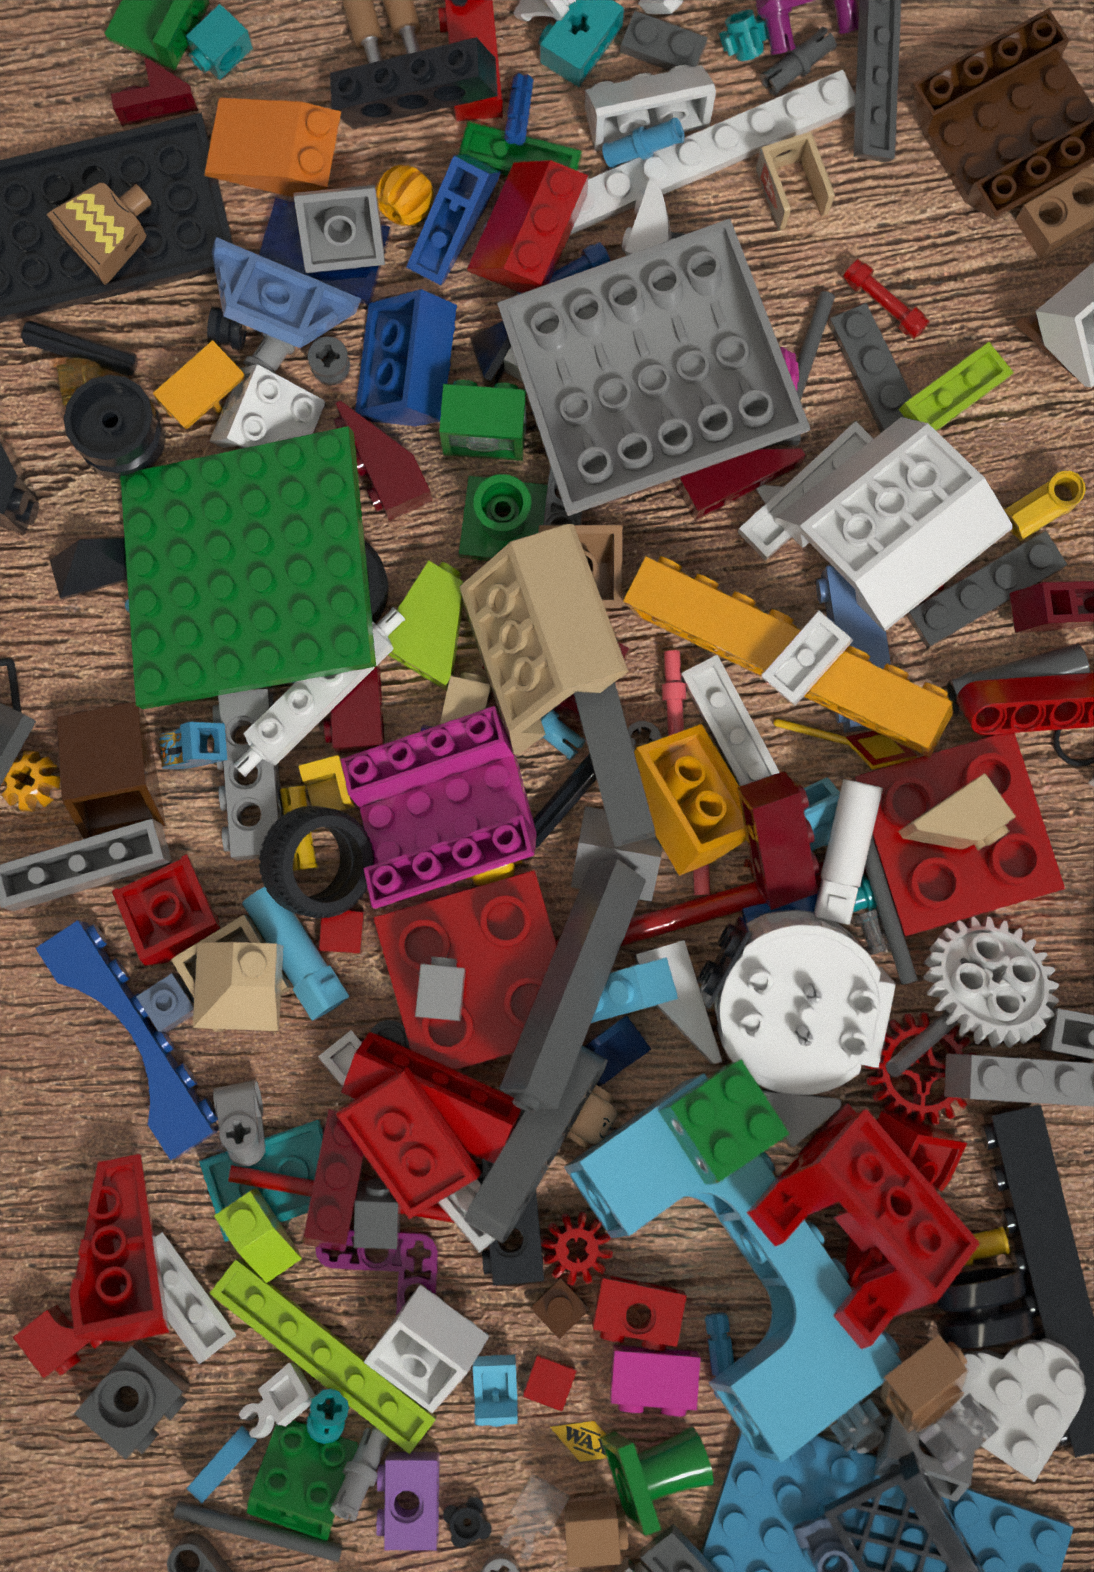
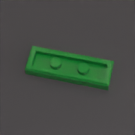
M469 121L467 122L458 155L467 154L500 171L501 175L508 176L514 162L552 160L578 171L582 157L581 150L527 136L526 141L522 145L508 144L504 139V130Z

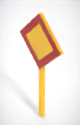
M781 719L773 721L776 727L849 745L871 769L917 758V755L910 748L875 731L842 736Z

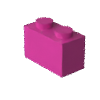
M613 1344L610 1383L611 1404H618V1410L629 1413L644 1412V1406L661 1408V1414L669 1416H686L687 1410L697 1411L700 1356L698 1352L678 1349L656 1351L640 1346Z

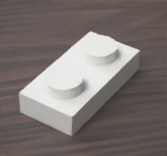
M818 611L761 677L796 706L853 642L852 638Z

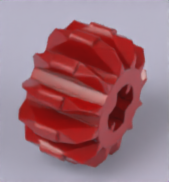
M567 1212L563 1213L562 1221L566 1228L562 1230L553 1222L548 1225L549 1231L557 1239L542 1238L541 1245L543 1247L556 1249V1251L544 1255L542 1258L544 1264H551L559 1261L552 1271V1276L558 1278L565 1269L569 1270L567 1277L569 1285L575 1284L576 1272L581 1271L585 1283L589 1284L592 1282V1276L589 1271L591 1266L598 1273L604 1274L606 1271V1267L597 1260V1257L612 1258L613 1252L609 1248L598 1247V1245L611 1240L608 1232L594 1235L601 1226L598 1218L594 1219L587 1228L585 1227L586 1212H579L576 1225H572L571 1218ZM578 1237L586 1240L584 1244L585 1251L587 1252L586 1255L579 1258L578 1253L576 1258L568 1256L570 1249L567 1242L571 1238H574L575 1242H578Z

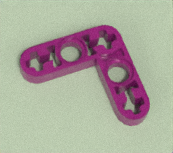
M349 1228L346 1243L348 1246L354 1245V1229ZM400 1231L397 1249H389L388 1257L382 1262L371 1261L366 1255L365 1248H358L360 1262H355L351 1260L354 1252H341L338 1259L335 1260L331 1259V1252L324 1251V1248L315 1247L319 1262L329 1268L398 1272L396 1316L407 1302L405 1291L411 1284H422L435 1295L437 1293L439 1250L435 1239L427 1233ZM416 1241H424V1248L431 1250V1256L424 1257L422 1262V1272L430 1270L431 1278L422 1275L405 1276L406 1269L409 1271L415 1270V1257L408 1255L407 1250L414 1248Z

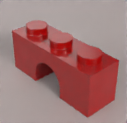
M58 1305L46 1310L13 1337L43 1379L54 1371L61 1377L81 1361L77 1355L81 1349L89 1343L96 1349L106 1341L75 1338L73 1321L66 1317Z

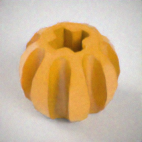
M402 164L393 166L381 175L376 184L379 209L393 223L400 226H412L428 216L433 205L434 189L427 177L418 169Z
M23 751L22 760L16 757L1 786H7L1 796L10 806L15 805L19 801L18 808L20 811H35L38 801L44 808L54 801L49 795L50 790L53 788L60 789V776H51L57 765L49 756L40 760L38 751ZM26 775L35 779L32 787L23 783Z

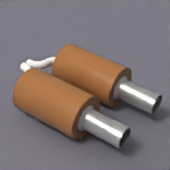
M343 0L342 3L355 46L359 49H365L369 63L381 61L382 58L378 45L383 41V34L373 1ZM383 0L394 37L403 39L407 54L420 51L415 34L421 30V24L414 1Z

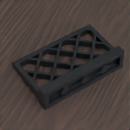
M914 1451L898 1459L900 1467L823 1506L825 1516L859 1572H912L891 1566L897 1549L918 1554L913 1572H922L926 1557L945 1561L947 1565L945 1572H985ZM897 1485L900 1486L905 1494L901 1509L879 1504L882 1493ZM910 1506H912L915 1513L909 1512ZM852 1508L867 1512L862 1529L844 1525L838 1515ZM875 1514L897 1519L892 1537L870 1531ZM905 1522L924 1526L926 1532L922 1544L900 1539ZM852 1538L858 1539L857 1545ZM932 1541L936 1548L930 1547ZM866 1542L888 1547L883 1564L864 1559L862 1554Z

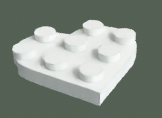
M1050 1339L1028 1340L1021 1344H1015L1005 1356L989 1349L964 1353L968 1362L965 1365L968 1373L962 1389L964 1395L944 1414L946 1419L953 1426L958 1427L961 1432L976 1436V1443L1035 1482L1082 1404L1086 1386H1084V1375L1078 1365L1077 1357L1064 1345Z

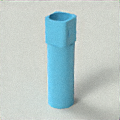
M265 887L254 892L242 902L265 942L283 946L282 969L294 987L292 990L312 1021L334 1010L350 997L332 967L324 961L294 912L288 911L276 903Z

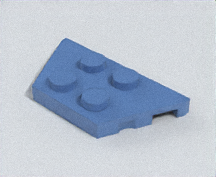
M216 237L214 241L212 257L224 317L295 347L302 348L356 314L361 298Z

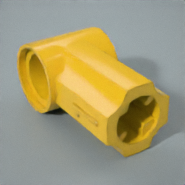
M1061 471L1054 475L1050 481L1006 508L1004 511L1013 525L1010 530L1012 535L1022 541L1061 515L1070 513L1084 497L1085 483L1083 478L1073 471ZM1054 487H1067L1072 494V500H1060L1054 492Z

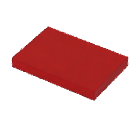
M408 1067L341 1107L336 1113L341 1123L409 1219L475 1181L481 1174L476 1164Z

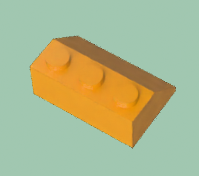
M702 724L639 746L634 750L656 837L679 876L714 862L747 841L737 789L739 785Z

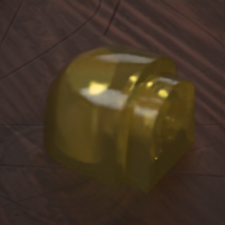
M87 358L66 359V364L56 365L63 406L67 405V402L77 388L93 378L107 375L106 371L97 362Z

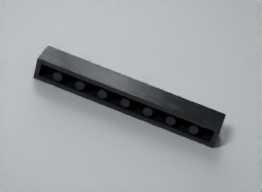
M1031 1103L983 1114L985 1124L980 1126V1132L986 1150H992L995 1166L990 1168L991 1178L996 1191H1002L1006 1207L1000 1210L1001 1219L1006 1233H1012L1016 1250L1011 1251L1013 1267H1019L1023 1270L1027 1291L1021 1296L1022 1304L1031 1308L1036 1334L1031 1336V1340L1050 1339L1064 1345L1077 1357L1078 1365L1084 1375L1086 1392L1082 1404L1058 1445L1059 1447L1064 1446V1449L1075 1458L1094 1454V1316L1042 1106Z

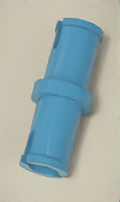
M675 117L647 129L644 126L638 127L629 136L610 143H604L602 146L604 160L609 168H615L617 165L639 157L643 160L651 158L654 152L683 143L685 140L684 130L679 119Z

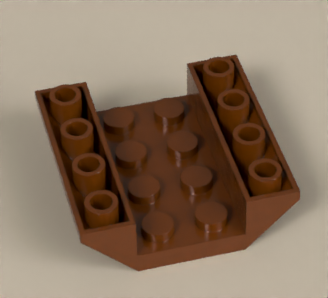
M1049 8L915 81L911 86L924 138L964 202L992 219H996L1094 164V106L1062 57L1070 40Z

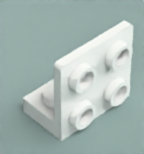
M258 364L240 368L245 378L229 392L210 442L222 448L234 446L247 448L313 434L325 401Z

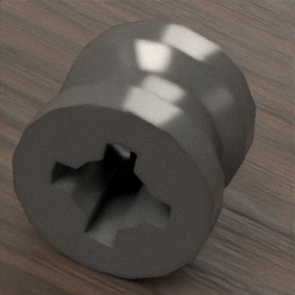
M329 336L321 337L310 346L308 362L316 380L330 386L337 385L347 378L351 369L350 359L346 347L340 340ZM327 353H328V357L325 358L324 361H321V359H323L325 356H327Z

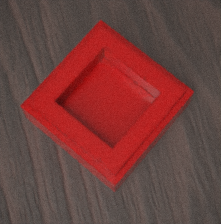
M346 911L334 917L321 918L319 951L361 954L365 913Z
M537 1354L522 1397L563 1412L577 1368Z

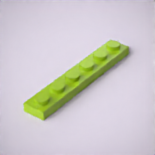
M237 1258L209 1293L327 1389L339 1391L347 1399L348 1405L407 1453L410 1454L435 1422L437 1416L434 1413L425 1409L364 1363L365 1358L270 1282L266 1283L240 1258Z

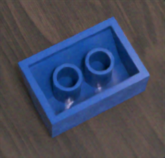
M422 289L369 303L355 408L358 414L370 422L416 427L440 422L443 384L448 383L451 367L450 359L455 331L456 304Z

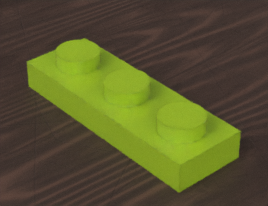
M988 342L905 402L898 410L905 418L928 423L934 430L938 431L1007 380L1014 372L992 344Z

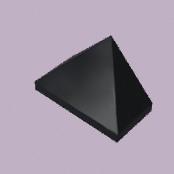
M503 321L470 338L484 387H494L495 384L499 383L505 372L504 358L511 348V344Z
M125 538L79 539L50 560L61 600L127 581Z

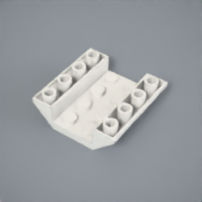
M902 417L776 517V521L802 548L810 543L856 590L857 604L884 632L1004 536L1013 526L983 475L928 423Z

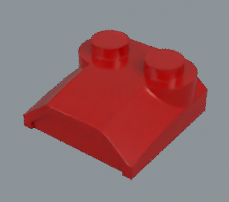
M187 854L182 856V859L120 889L112 890L139 960L145 966L170 962L175 956L221 929L219 918L212 909Z

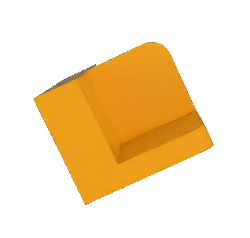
M212 340L152 394L161 408L170 417L173 416L183 428L188 429L211 408L216 413H219L222 410L219 401L243 381L245 376L240 368Z

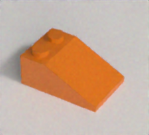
M219 98L204 176L293 198L294 193L327 190L341 111L301 101Z

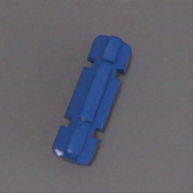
M518 73L512 78L504 137L508 144L522 145L526 141L534 81L529 74L523 76Z

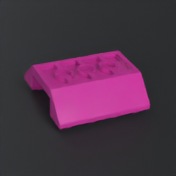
M496 706L341 759L348 795L360 808L364 830L367 832V836H369L372 843L371 848L374 850V865L364 868L371 906L374 909L535 855L536 830L520 767Z

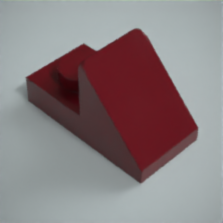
M144 58L149 86H129L121 92L110 94L113 109L121 126L198 111L191 86L148 58Z

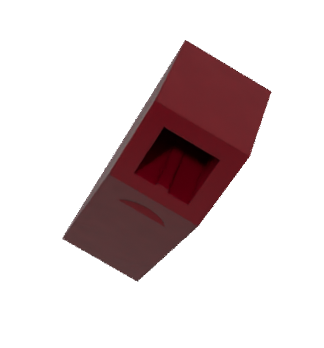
M342 401L336 402L339 417L333 419L337 428L349 426L354 432L358 474L360 477L365 474L368 475L373 487L366 491L375 511L384 510L390 521L432 502L431 491L414 455Z

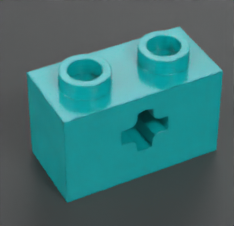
M576 0L568 6L569 11L561 21H557L554 25L549 23L543 30L538 41V45H540V63L579 88L623 27L624 7L613 0Z

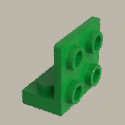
M122 0L105 31V36L107 40L172 70H176L189 45L186 35L201 22L210 2L209 0Z
M291 1421L287 1426H282L276 1423L249 1496L247 1514L327 1541L335 1519V1514L330 1509L345 1479L343 1473L345 1465L353 1460L358 1443L339 1437V1439L332 1443L324 1444L310 1437L305 1424Z

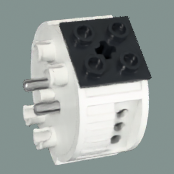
M803 910L776 911L762 915L748 923H745L743 918L739 916L734 925L727 924L717 944L721 947V950L714 962L708 960L705 963L697 982L701 984L699 989L705 1006L709 1009L712 1004L714 1006L718 1020L717 1031L723 1047L732 1062L742 1059L757 1084L775 1092L793 1095H812L830 1091L858 1075L861 1065L879 1067L896 984L882 967L876 966L873 959L850 932L837 922L815 917L813 912Z

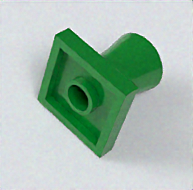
M498 474L489 478L468 476L458 553L459 558L489 561L510 542L537 534L539 525L544 523L548 485L522 482L518 478L506 474ZM500 512L510 513L506 517H500L497 515Z
M689 1426L672 1438L637 1453L632 1441L616 1431L600 1437L622 1510L625 1511V1519L644 1536L661 1530L653 1500L688 1489L714 1484L713 1472L706 1449L693 1426Z

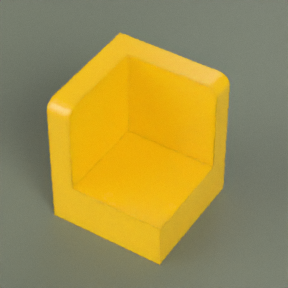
M339 755L299 765L302 782L307 786L312 806L340 811L355 807L353 800L347 792Z

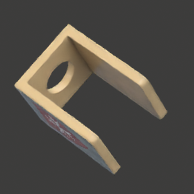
M811 131L761 147L756 171L778 230L786 228L791 209L778 176L777 168L801 161L821 216L829 214L835 197ZM791 150L790 152H788V153L785 154V155L776 157L777 155H779L780 153H782V152H784V151Z

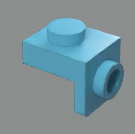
M516 1355L477 1356L473 1363L475 1425L499 1427L516 1424L518 1422Z

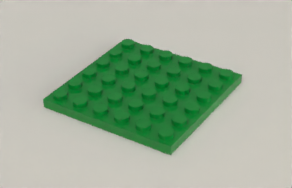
M349 426L138 470L135 473L120 477L135 701L137 707L149 709L376 667L354 432Z

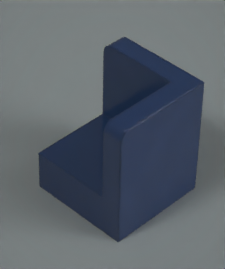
M627 1015L585 1045L586 1048L608 1059L605 1070L597 1083L599 1087L651 1050Z

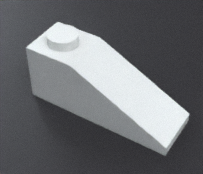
M685 940L635 955L637 964L630 967L667 958L678 999L656 1006L711 1064L722 1062Z

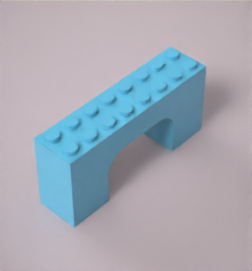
M703 1073L679 1084L610 1133L601 1142L565 1165L564 1169L611 1238L630 1236L683 1197L697 1199L706 1204L715 1213L767 1290L771 1301L772 1316L769 1329L762 1341L708 1383L757 1456L782 1463L883 1383L884 1377L902 1363L897 1356L900 1350L894 1339L886 1331L881 1333L872 1346L860 1349L833 1317L835 1311L852 1291L847 1283L850 1277L840 1261L836 1258L831 1259L823 1248L824 1238L812 1222L808 1221L806 1223L804 1220L785 1243L774 1247L748 1216L747 1211L776 1179L772 1173L775 1171L774 1164L765 1152L721 1182L705 1185L658 1111L705 1080L707 1076Z

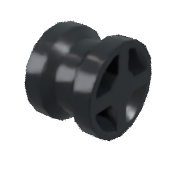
M212 306L207 325L208 344L213 340L219 347L222 344L230 345L234 350L242 351L246 340L247 326L224 317L221 307Z

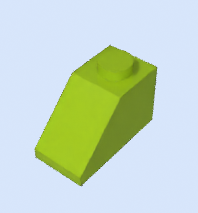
M257 1187L214 1215L236 1251L266 1283L303 1258Z

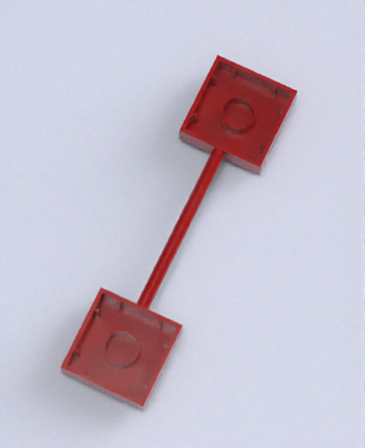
M1015 733L993 735L932 753L930 758L926 756L918 757L860 774L851 779L852 781L883 788L872 836L904 937L1065 889ZM983 774H986L1016 816L1005 824L1009 830L1007 834L979 850L974 844L964 849H956L904 839L898 832ZM824 861L818 863L820 875L815 876L817 889L820 887L822 879L820 877ZM535 870L373 917L411 1051L452 1070L514 1053L559 942V939L555 940ZM754 881L632 917L620 947L742 911L744 908H749V906L764 904L766 901L756 888ZM432 957L457 959V968L466 969L461 1021L416 1017L421 964L431 965Z

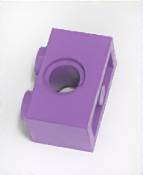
M388 1452L385 1465H378L377 1491L385 1492V1509L377 1510V1536H384V1550H437L439 1541L440 1452H411L410 1454L407 1452ZM403 1491H411L417 1495L420 1504L414 1509L407 1510L398 1504L396 1496Z

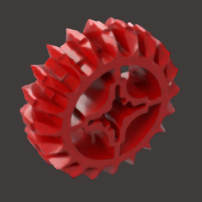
M921 1012L918 1016L917 1025L912 1014H904L902 1018L904 1028L894 1019L888 1021V1028L892 1035L885 1034L879 1067L864 1065L866 1069H876L877 1075L866 1078V1085L879 1084L881 1087L871 1095L872 1099L880 1101L887 1097L888 1100L884 1104L882 1111L892 1113L899 1107L897 1113L903 1120H907L912 1112L914 1122L919 1125H923L925 1113L931 1125H938L940 1121L939 1110L947 1119L954 1118V1110L950 1104L954 1103L960 1108H965L967 1102L964 1098L946 1097L943 1093L934 1101L926 1103V1095H930L932 1083L938 1078H944L946 1069L945 1064L939 1063L934 1058L932 1047L921 1056L922 1064L928 1065L929 1068L940 1069L938 1073L929 1072L928 1075L922 1074L924 1078L922 1081H920V1075L913 1073L912 1070H905L901 1074L909 1082L910 1093H913L912 1103L898 1094L886 1070V1063L890 1061L897 1045L909 1036L916 1034L917 1037L930 1025L929 1014ZM957 1025L939 1040L949 1054L976 1055V1053L963 1054L962 1049L971 1043L968 1037L960 1038L957 1041L954 1040L960 1029Z

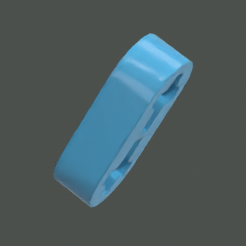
M241 1426L186 1489L203 1503L252 1448L257 1439L251 1437L249 1431Z

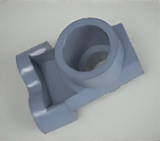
M825 1514L816 1519L802 1521L793 1526L792 1529L798 1546L801 1549L806 1548L816 1572H853V1565L849 1554ZM843 1514L838 1515L843 1524L846 1525ZM838 1555V1561L835 1565L826 1566L823 1564L829 1556Z

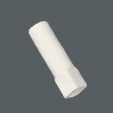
M843 779L820 878L822 879L814 909L815 917L850 925L880 804L882 787Z

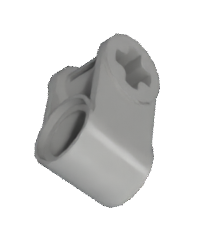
M257 1080L214 1088V1105L218 1118L221 1143L227 1149L230 1159L235 1164L240 1166L256 1164L262 1159L266 1149L262 1120L263 1103Z

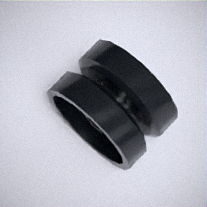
M114 375L93 378L77 388L67 402L63 419L66 436L90 468L105 478L121 480L120 477L135 473L138 470L152 468L163 453L166 440L163 419L141 386L130 379Z
M1005 1266L959 1272L940 1299L932 1303V1306L939 1310L949 1311V1313L944 1314L936 1322L938 1335L941 1336L946 1344L951 1341L958 1348H973L1006 1343L1032 1334L1035 1327L1031 1308L1024 1304L1013 1302L1018 1300L1027 1291L1023 1270L1019 1267Z

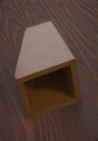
M136 702L117 703L111 707L90 711H76L70 715L57 717L62 801L83 839L149 819H154L161 823L162 827L166 826L149 725L142 709L136 706Z

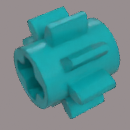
M742 10L730 15L725 20L727 30L720 32L719 37L723 50L727 51L728 56L735 54L737 61H748L764 52L765 49L762 41L768 40L769 37L766 20H763L761 15L755 17L753 10Z

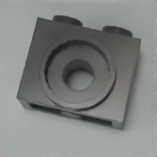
M139 1340L128 1349L74 1414L126 1460L135 1450L143 1454L159 1435L153 1428L163 1416L171 1421L187 1402V1399L182 1394L190 1384ZM123 1386H130L137 1391L139 1396L138 1405L129 1406L123 1402L120 1395Z

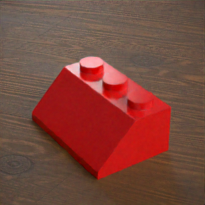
M552 160L514 162L467 267V271L519 293H525L549 284L587 197L588 175Z

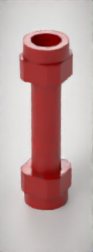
M859 259L854 261L842 278L856 292L860 289L865 291L900 322L899 330L915 340L930 323L925 314L917 307L913 310L909 309L872 276L874 270L867 263H863Z

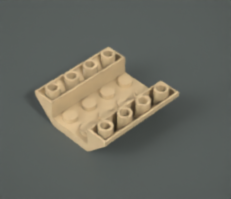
M565 524L510 542L459 586L465 613L514 754H521L546 735L540 718L575 691L601 693L628 672L573 524Z

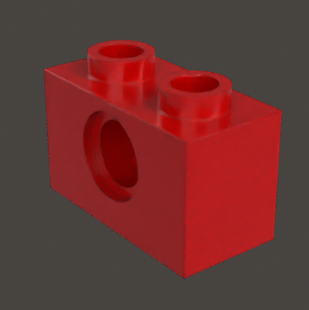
M601 1274L592 1328L593 1330L600 1331L599 1337L608 1341L623 1343L626 1336L641 1339V1346L644 1348L666 1351L667 1345L674 1347L678 1345L687 1295L681 1289ZM642 1303L650 1309L649 1318L642 1324H632L627 1320L626 1312L631 1305Z

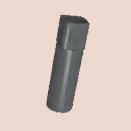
M1074 644L988 668L977 673L967 672L959 678L950 680L946 684V689L952 702L953 712L958 717L964 714L957 705V695L970 682L1090 673V667L1082 646Z

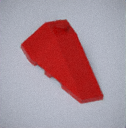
M881 1111L877 1122L931 1186L943 1192L950 1182L968 1143L924 1122L923 1125L916 1124L910 1116L907 1120H903L898 1113ZM851 1237L849 1239L845 1269L850 1277L847 1283L850 1287H855L861 1280L858 1277L862 1271L877 1266L885 1255L877 1246L862 1252Z
M141 1153L98 1162L88 1206L89 1214L83 1239H81L78 1251L75 1279H72L69 1293L74 1336L79 1339L128 1342L170 1333Z

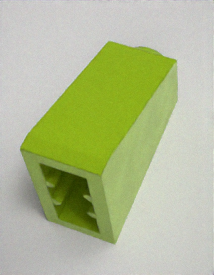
M428 561L397 609L405 618V621L388 636L394 648L388 656L447 692L450 676L454 675L463 609V600L459 586L464 582L460 580L462 574L449 564L441 562L437 566L433 562Z

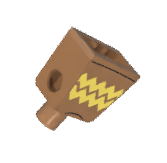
M102 182L53 209L47 216L56 231L102 283L106 285L145 241L146 234L136 217L148 208L152 202L137 184L118 198Z

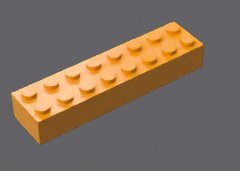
M662 556L659 557L658 561L645 557L623 600L637 617L759 676L769 668L801 631L792 624L794 620L791 617L774 609H771L768 615L755 606L756 601L746 595L734 591L730 597L718 589L719 584L701 574H696L695 578L692 579L681 571L682 566ZM850 645L805 694V698L929 758L953 714L952 702L947 698L948 693L945 690L928 682H924L922 687L915 685L907 679L909 674L887 663L883 669L875 666L869 661L870 656L867 653Z

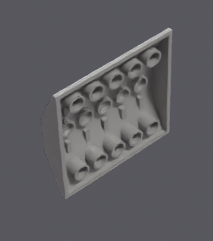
M730 218L497 302L567 516L810 431V425Z

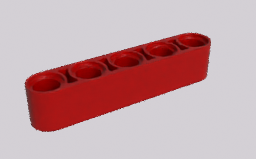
M1094 673L973 681L966 684L959 691L957 705L974 732L981 735L1094 727Z

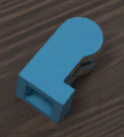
M187 722L181 724L180 728L174 732L159 735L162 769H188L227 760L225 723ZM210 734L214 738L213 753H209L207 749V741Z

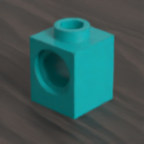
M221 4L186 35L191 49L189 57L203 73L210 71L219 80L253 50L248 30Z

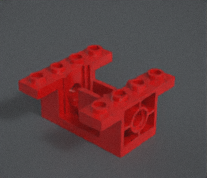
M846 1103L830 1116L747 1211V1214L774 1247L785 1243L808 1215L837 1202L842 1204L845 1210L839 1212L834 1218L862 1252L877 1246L885 1255L877 1266L862 1271L858 1277L861 1280L833 1314V1317L860 1349H864L874 1344L894 1316L937 1302L979 1247L980 1242L866 1108L856 1113L849 1103Z

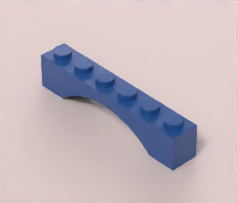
M77 920L35 949L58 984L77 989L99 1001L117 1016L131 1034L142 1056L148 1077L150 1096L148 1126L170 1161L177 1159L219 1131V1127L215 1123L218 1120L216 1110L207 1098L201 1101L193 1088L197 1084L194 1075L185 1063L178 1065L170 1052L175 1049L171 1039L166 1032L156 1031L148 1018V1014L136 997L140 993L133 995L126 984L130 977L122 963L117 958L111 960L103 947L108 942L101 930L95 924L89 926L87 922Z

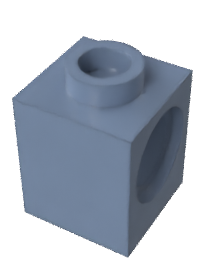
M171 973L136 996L158 1032H169L193 1016L194 997L180 974Z

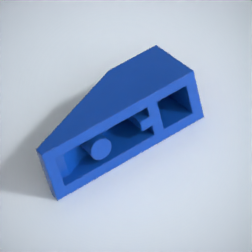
M467 154L453 156L406 268L439 285L444 284L488 204L501 174L500 171Z

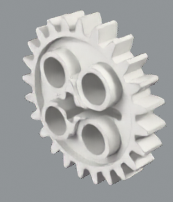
M975 916L971 917L966 924L960 920L957 921L951 929L946 928L929 948L931 954L924 962L925 965L930 967L923 976L924 980L935 983L927 991V995L939 997L941 1000L935 1006V1011L947 1010L949 1016L945 1023L947 1025L956 1021L960 1023V1036L965 1035L971 1030L974 1032L976 1044H979L987 1036L992 1048H996L1002 1041H1004L1008 1048H1012L1018 1041L1025 1044L1046 1027V1023L1054 1016L1051 1009L1059 1002V999L1051 995L1059 987V984L1048 980L1055 972V968L1043 966L1041 963L1047 957V953L1035 954L1032 949L1037 941L1035 939L1029 940L1026 943L1022 941L1023 930L1021 928L1016 930L1014 934L1009 933L1008 923L1005 920L998 928L994 927L991 917H987L981 924H979Z

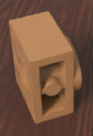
M937 1335L884 1377L880 1398L908 1433L913 1429L916 1432H920L942 1417L964 1395L962 1389L968 1373V1369L965 1367L968 1363L967 1359L953 1342L950 1341L946 1344L941 1336Z

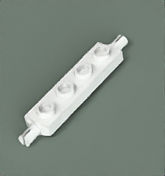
M394 607L377 624L372 622L376 666L394 649L388 636L405 621V618ZM375 667L296 681L243 733L251 748L233 765L245 777L262 759L265 762L276 765Z

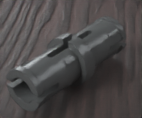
M825 27L819 28L815 34L799 46H796V49L788 50L785 57L760 74V80L765 89L772 85V88L769 89L771 95H777L781 89L798 76L805 77L811 72L812 65L836 49L837 44L833 35L830 33L824 37L828 33V29Z

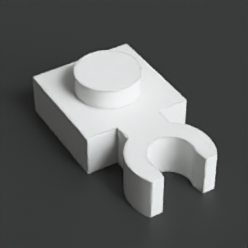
M289 1362L258 1389L263 1400L258 1404L251 1403L246 1405L239 1413L241 1419L250 1421L258 1415L259 1422L249 1434L253 1438L262 1439L270 1434L274 1427V1421L277 1425L287 1426L311 1405L315 1394L300 1367Z

